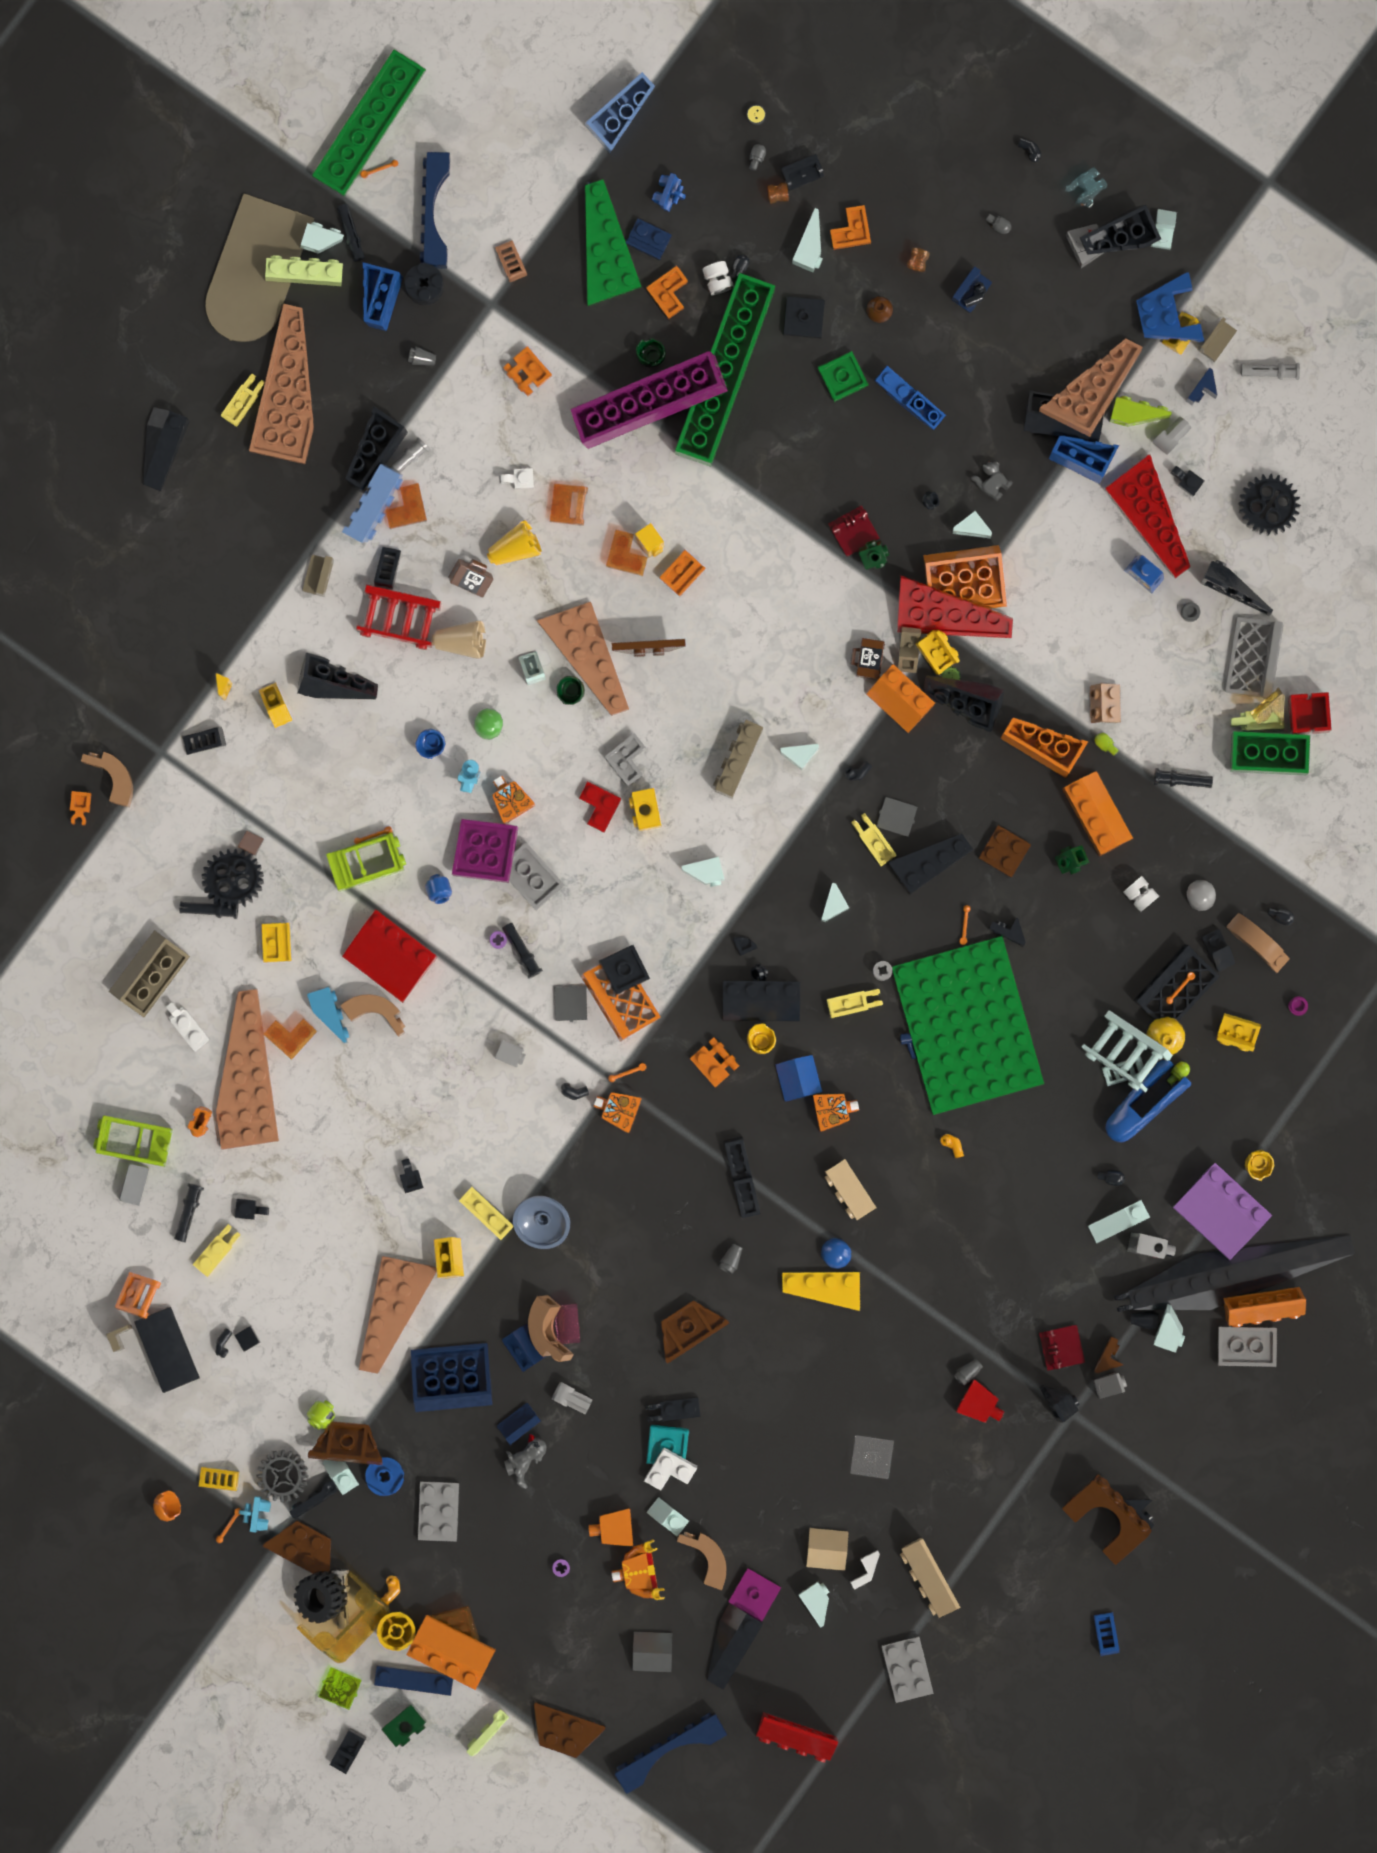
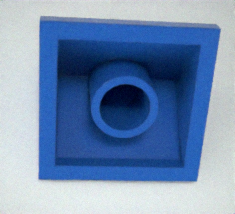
M813 1055L775 1065L785 1102L822 1092Z

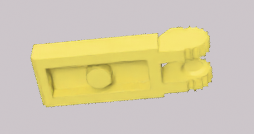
M251 374L244 385L240 386L221 414L222 418L236 427L251 408L265 385V382L261 380L254 391L248 389L255 380L256 376L254 374Z
M864 813L861 817L869 827L867 830L863 831L855 820L851 823L878 864L883 866L897 855L876 825H873Z
M880 990L861 991L827 999L831 1018L883 1005V1002L879 1000L868 1004L866 1000L867 996L878 995Z
M229 1224L219 1236L217 1235L193 1263V1266L206 1277L213 1272L241 1235L237 1232L228 1243L224 1241V1236L232 1228Z

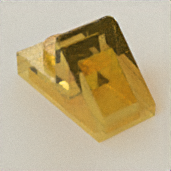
M1278 687L1250 713L1253 719L1260 724L1268 720L1271 713L1274 712L1283 721L1285 695Z

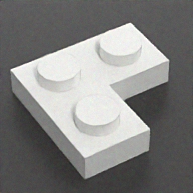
M663 1448L644 1481L659 1490H662L670 1475L688 1484L697 1470V1465Z

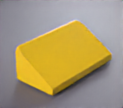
M1183 311L1178 316L1181 328L1201 324L1197 318ZM1169 338V340L1163 339L1161 343L1182 355L1191 340L1180 341V339Z
M216 673L218 695L225 701L233 684L229 678Z

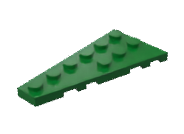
M603 179L585 185L588 306L641 288Z

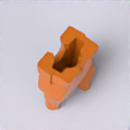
M200 1106L195 1109L193 1113L194 1119L188 1124L192 1136L198 1138L209 1130L207 1124L211 1118L212 1111L208 1108Z

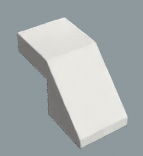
M878 1550L860 1559L867 1573L850 1581L854 1589L872 1580L880 1555Z

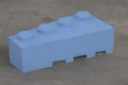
M643 72L585 123L588 130L609 153H611L655 87Z
M380 464L368 485L369 491H365L359 501L360 508H356L350 516L351 524L349 528L345 526L342 532L361 543L368 542L369 540L372 541L377 532L375 530L377 524H381L386 515L383 513L387 506L390 507L395 498L392 496L395 489L399 490L403 483L401 479L403 474L384 464Z

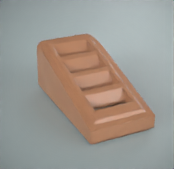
M513 240L495 247L509 282L527 276ZM509 247L512 248V250L509 252H506L504 254L501 253V251L504 249H507ZM512 254L515 255V257L510 258L506 261L504 260V258L507 256H510ZM516 260L518 262L517 264L512 265L510 267L507 266V264L514 262ZM520 267V269H521V270L516 271V272H514V273H510V271L513 270V269H515V268Z

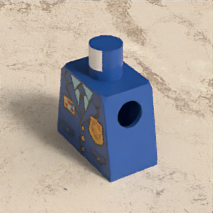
M1143 555L1136 556L1124 570L1151 594L1164 580L1163 572Z

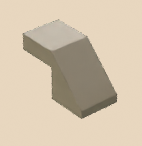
M902 627L898 669L901 672H917L919 648L916 643L920 641L921 629Z

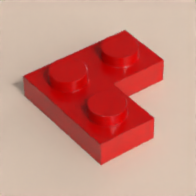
M588 781L579 797L580 800L596 807L587 825L605 833L622 799Z

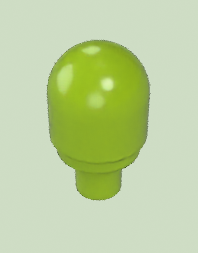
M1098 733L1095 736V744L1102 751H1109L1113 756L1119 751L1113 745V739L1106 733Z
M1186 1062L1177 1063L1171 1069V1076L1166 1081L1171 1086L1177 1080L1181 1081L1189 1074V1065Z

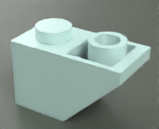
M307 223L300 248L319 254L342 242L344 235L340 234V230L330 228V230L322 228L323 225L319 223Z

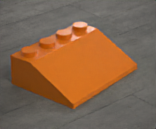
M999 545L923 555L927 586L988 609L1007 606L1002 554Z

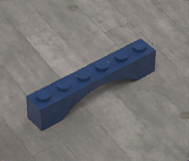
M427 152V158L423 157V169H426V176L422 178V187L426 188V195H422V206H425V214L421 215V225H425V232H421V244H424V251L420 252V263L433 265L437 269H447L448 249L435 226L434 206L441 186L450 176V152Z
M716 1713L704 1715L700 1718L701 1722L696 1725L694 1722L684 1727L685 1731L679 1735L677 1732L667 1737L668 1741L661 1745L658 1742L650 1747L651 1751L647 1754L641 1752L633 1757L635 1761L630 1764L624 1762L616 1767L618 1771L615 1772V1775L625 1793L628 1794L643 1785L651 1767L668 1751L687 1744L702 1743L711 1745L725 1737L727 1732Z

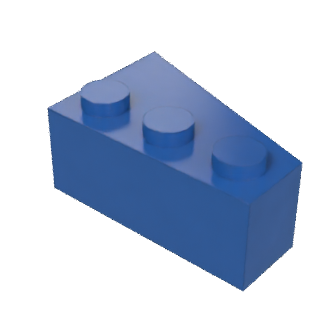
M363 262L364 322L369 327L387 331L403 276L397 271Z
M1059 436L1049 459L1100 484L1119 445L1101 444L1102 442L1084 441V439Z

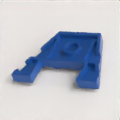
M1189 272L1136 300L1144 338L1165 340L1171 338L1180 339V341L1195 340L1200 343L1204 342L1201 324L1180 327L1174 300L1175 294L1193 291Z

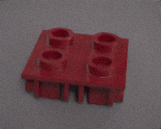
M862 505L828 523L846 557L857 552L867 542L880 539Z
M1077 1325L1039 1333L1047 1371L1085 1363Z

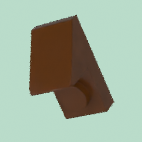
M1113 1337L1109 1338L1093 1370L1094 1372L1100 1373L1123 1365L1110 1358L1111 1355L1115 1356L1120 1347L1117 1344L1119 1340Z

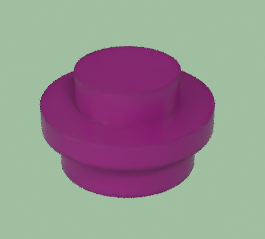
M1294 997L1289 1002V1010L1292 1014L1301 1016L1308 1010V1003L1303 997Z

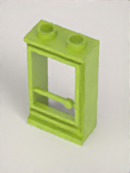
M391 832L326 854L338 891L341 892L404 871L403 866L407 864L404 855H399L398 847L401 846L398 837H394ZM387 841L395 867L366 876L367 871L364 869L358 849ZM352 851H356L361 874L364 876L356 880L353 879L345 855Z
M104 1115L102 1119H99L97 1130H100L99 1137L95 1138L93 1149H96L95 1153L162 1167L166 1166L173 1129ZM112 1122L141 1128L137 1148L134 1151L135 1156L106 1151ZM143 1129L154 1130L148 1159L138 1157Z

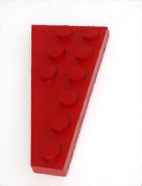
M1149 454L1107 486L1105 491L1176 579L1191 566L1179 537L1178 529L1174 523L1165 493L1161 487L1157 471L1152 462V457Z
M904 576L900 578L898 633L902 632V627L921 629V634H929L933 630H939L944 632L945 635L1012 638V617Z

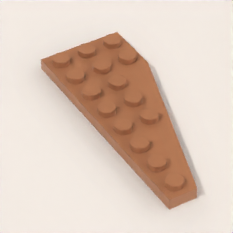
M283 304L249 452L306 464L314 423L303 309Z
M258 989L240 991L237 995L216 1109L222 1150L279 1141Z

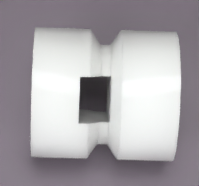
M725 261L713 263L702 269L705 279L709 281L708 288L711 295L721 294L734 288L731 277L727 276L729 271Z
M1142 876L1123 892L1129 900H1134V905L1140 912L1159 897L1153 888H1148L1149 883Z

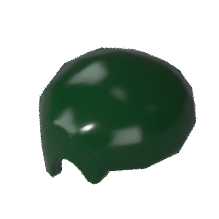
M653 338L645 341L641 340L636 347V356L645 367H656L665 359V348L661 342Z
M575 676L562 678L556 686L557 697L565 705H575L584 697L585 687L583 682Z

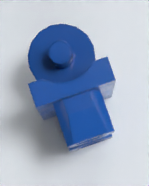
M673 173L670 176L661 175L659 185L665 189L663 193L655 192L652 198L654 203L670 212L672 204L677 205L679 199L685 200L686 197L682 193L683 186L680 185L682 180Z

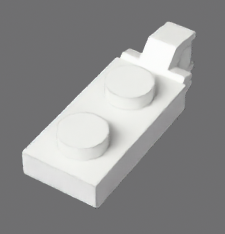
M172 1002L166 1006L172 1014L169 1017L171 1023L194 1052L210 1041L187 1010H184L183 1007L178 1010Z

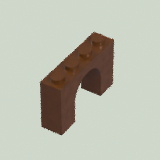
M1098 1474L1075 1494L1062 1509L1075 1523L1089 1510L1096 1507L1108 1508L1117 1515L1120 1520L1121 1531L1102 1551L1117 1565L1142 1543L1152 1530L1149 1524L1137 1515L1135 1509L1124 1502L1120 1493L1115 1492L1110 1487L1109 1482Z

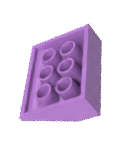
M1216 1163L1206 1170L1173 1207L1229 1260L1236 1255L1272 1216Z

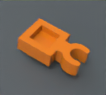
M72 791L70 811H75L71 818L73 825H75V820L79 817L82 819V825H86L84 812L90 813L91 793Z

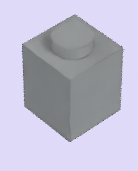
M502 1040L495 1059L517 1067L518 1064H523L526 1054L523 1053V1048Z

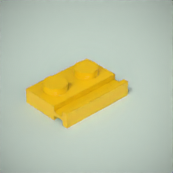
M290 923L262 924L264 963L292 961Z

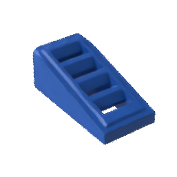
M1113 1612L1094 1615L1100 1656L1120 1653ZM1110 1620L1108 1624L1099 1625V1621ZM1100 1629H1112V1631L1100 1632ZM1113 1636V1639L1102 1640L1101 1637ZM1114 1644L1115 1646L1103 1649V1645Z

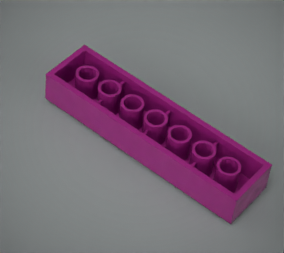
M708 351L570 410L582 444L587 449H590L728 390L716 357L711 351Z

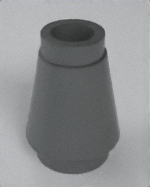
M410 347L407 362L412 363V365L434 366L436 361L435 354L419 347Z
M732 1244L720 1260L719 1268L729 1274H733L737 1270L743 1249L738 1245Z
M974 1359L956 1370L957 1373L954 1374V1377L964 1387L972 1382L983 1366L977 1359Z

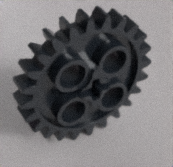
M1262 474L1261 480L1255 477V484L1249 481L1247 483L1249 488H1243L1246 494H1240L1239 496L1244 500L1238 503L1239 506H1243L1239 513H1245L1242 520H1248L1247 527L1251 524L1253 525V532L1258 528L1259 535L1266 531V535L1269 536L1271 531H1273L1276 536L1278 529L1284 533V526L1289 529L1291 528L1289 521L1296 522L1293 515L1298 516L1300 514L1295 510L1301 507L1300 504L1296 503L1300 497H1294L1298 490L1290 489L1293 483L1286 485L1287 478L1280 481V475L1273 479L1272 474H1270L1268 479H1266L1265 475ZM1262 488H1269L1271 490V495L1264 496L1262 494ZM1279 491L1272 507L1269 508L1264 518L1260 519V515L1266 508L1267 503L1271 500L1274 493ZM1285 498L1287 506H1280L1278 499ZM1254 503L1259 504L1261 511L1254 512L1251 505ZM1268 514H1275L1277 522H1270Z
M236 848L233 853H230V850L227 849V854L225 855L222 851H219L220 857L213 855L214 861H207L209 867H203L205 873L201 875L202 879H204L202 881V886L205 887L204 893H209L208 899L214 898V904L220 901L221 908L228 904L229 909H231L232 905L239 909V904L241 903L246 907L247 900L253 903L252 896L258 898L257 891H262V886L260 885L264 884V879H262L264 874L263 871H260L262 869L261 864L257 865V858L251 860L252 854L250 853L245 856V850L238 854ZM239 866L245 867L243 871L236 870ZM220 869L226 870L224 874L217 873ZM241 884L248 885L245 889L239 888ZM222 887L229 888L226 892L220 891Z

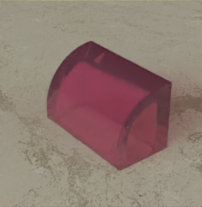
M577 1304L560 1305L561 1308L555 1317L558 1341L561 1344L580 1343Z

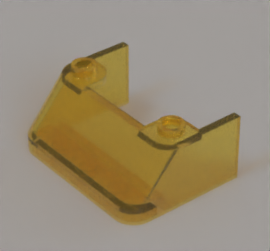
M353 1570L348 1575L361 1587L355 1596V1602L362 1611L335 1638L326 1631H322L314 1636L302 1623L297 1627L317 1649L336 1663L345 1662L377 1629L380 1620L390 1613L389 1605Z

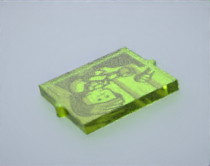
M330 1667L326 1679L322 1681L323 1686L318 1697L350 1710L354 1698L358 1696L357 1691L362 1680Z

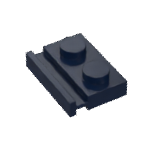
M637 219L626 241V245L660 261L672 235Z

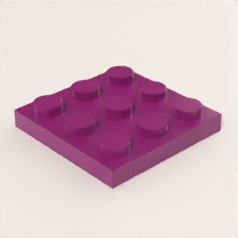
M461 819L452 875L509 883L518 826Z

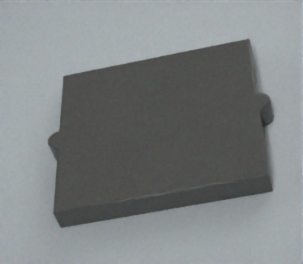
M886 797L882 810L879 811L880 817L877 828L909 837L912 824L915 823L914 817L918 807Z
M569 985V987H555L556 1021L573 1022L574 1020H587L586 986L572 987V985Z

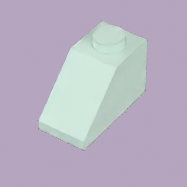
M719 857L682 866L684 873L705 885L710 884V887L722 885L721 881H724Z
M1167 1304L1155 1335L1154 1345L1176 1353L1178 1346L1182 1347L1185 1336L1182 1335L1183 1327L1172 1306Z
M817 1581L798 1595L821 1628L824 1626L829 1600L827 1594L830 1592L824 1583L819 1584Z

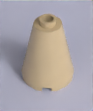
M473 621L436 630L435 634H432V645L437 650L481 659L486 648V639H483L482 634L486 633L484 623L482 621Z

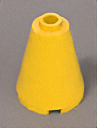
M526 520L520 522L488 548L489 553H487V557L491 564L494 563L497 566L541 555L542 549L536 534L533 535L530 531L532 527Z

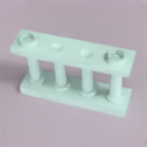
M1109 1010L1105 1015L1109 1021V1026L1092 1049L1085 1044L1082 1046L1087 1052L1085 1056L1092 1061L1097 1059L1130 1082L1129 1085L1136 1091L1141 1089L1146 1092L1148 1089L1142 1084V1081L1158 1060L1164 1058L1168 1061L1173 1055L1168 1049ZM1121 1029L1124 1031L1122 1033L1123 1036L1108 1057L1105 1059L1099 1055V1051L1113 1032ZM1134 1038L1138 1041V1045L1120 1069L1113 1062L1128 1041ZM1149 1048L1152 1050V1056L1136 1078H1133L1127 1072L1143 1050Z

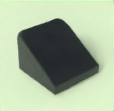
M252 1326L234 1335L243 1352L261 1343Z

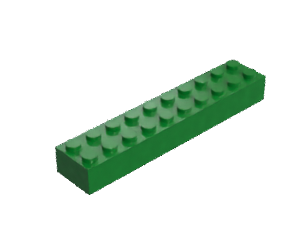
M739 273L711 350L717 359L728 391L691 406L675 449V455L709 467L712 466L775 292V285Z

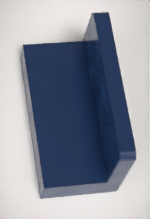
M975 266L952 298L953 302L969 313L973 311L976 305L966 308L963 299L972 296L975 283L982 282L986 287V291L992 284L989 279L980 274L981 270Z
M527 1324L502 1339L523 1372L547 1357L540 1355L534 1347Z
M526 1403L497 1427L511 1445L541 1420L530 1405Z

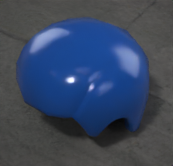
M430 728L418 735L415 745L417 752L422 757L432 759L444 751L446 742L444 735L439 730Z
M832 1238L827 1240L822 1246L821 1257L831 1268L840 1269L850 1262L852 1252L844 1240Z

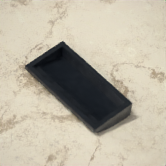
M171 1307L147 1316V1319L142 1318L134 1321L163 1393L200 1379Z

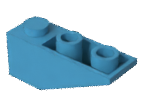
M330 987L308 993L307 996L313 1013L343 1043H348L346 1038H349L347 1027L342 1026L341 1020L344 1018L341 1009L336 1008L335 1002L338 999L335 990L331 991Z

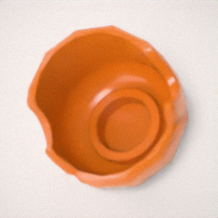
M168 1490L156 1496L153 1510L160 1520L168 1522L180 1515L181 1505L176 1494Z

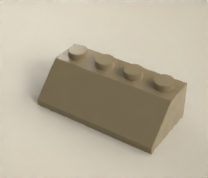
M154 930L108 992L145 1018L190 956Z

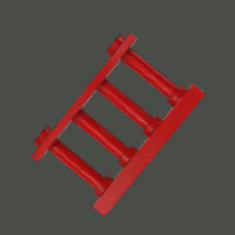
M366 585L365 594L369 595L368 598L370 599L363 627H356L357 632H360L361 636L371 638V635L411 643L415 644L416 648L427 650V647L432 648V642L427 641L433 613L436 610H441V601ZM380 598L387 599L388 603L382 631L371 629L376 604ZM398 602L405 603L407 607L401 635L389 633L395 606L398 605ZM417 606L423 607L424 611H426L419 639L408 637L414 609H417Z

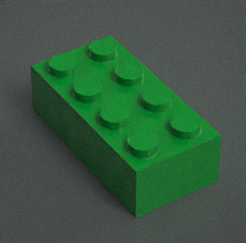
M1236 731L1231 734L1230 772L1303 776L1309 774L1310 735Z

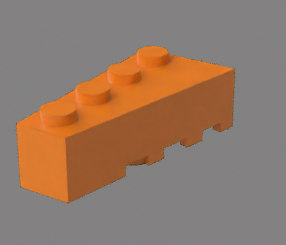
M1016 718L1011 720L1000 738L1064 778L1068 776L1088 741L1072 738V736L1044 729Z

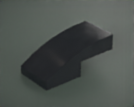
M350 1728L329 1765L347 1774L367 1737Z

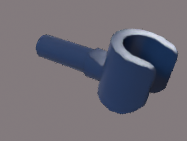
M900 1034L901 1045L907 1044L911 1058H917L912 1047L910 1034Z

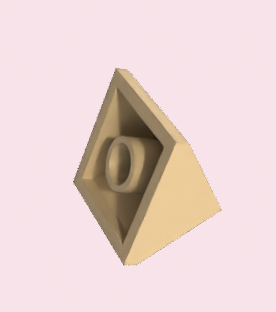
M810 1528L806 1567L845 1570L848 1532Z

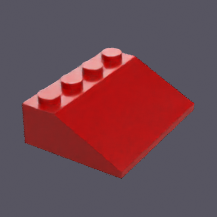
M377 910L372 913L342 955L343 958L402 1003L438 958Z
M764 1712L756 1736L760 1737L759 1741L770 1744V1741L778 1743L777 1747L788 1750L790 1747L796 1749L797 1754L807 1756L808 1753L814 1755L815 1760L824 1763L826 1760H831L838 1745L836 1736Z

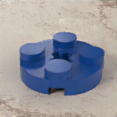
M381 1457L382 1465L370 1464L365 1473L368 1488L373 1493L380 1496H389L396 1493L403 1485L404 1471L396 1460L389 1457ZM389 1472L390 1480L382 1482L380 1473Z

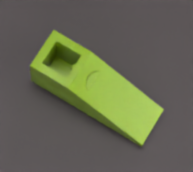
M1120 396V398L1116 397L1109 422L1130 427L1170 418L1172 412L1168 411V408L1164 406H1157L1156 408L1150 406L1148 402L1139 401L1137 403L1131 401L1130 397Z

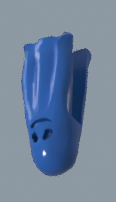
M1166 1059L1157 1062L1142 1081V1084L1149 1090L1174 1066L1173 1063ZM1185 1076L1143 1118L1131 1106L1146 1092L1141 1089L1138 1091L1132 1089L1126 1099L1117 1106L1114 1113L1107 1120L1105 1127L1107 1135L1113 1141L1120 1143L1130 1140L1189 1088L1191 1082Z

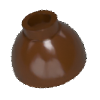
M874 297L867 304V315L872 321L883 323L892 316L893 306L885 297Z

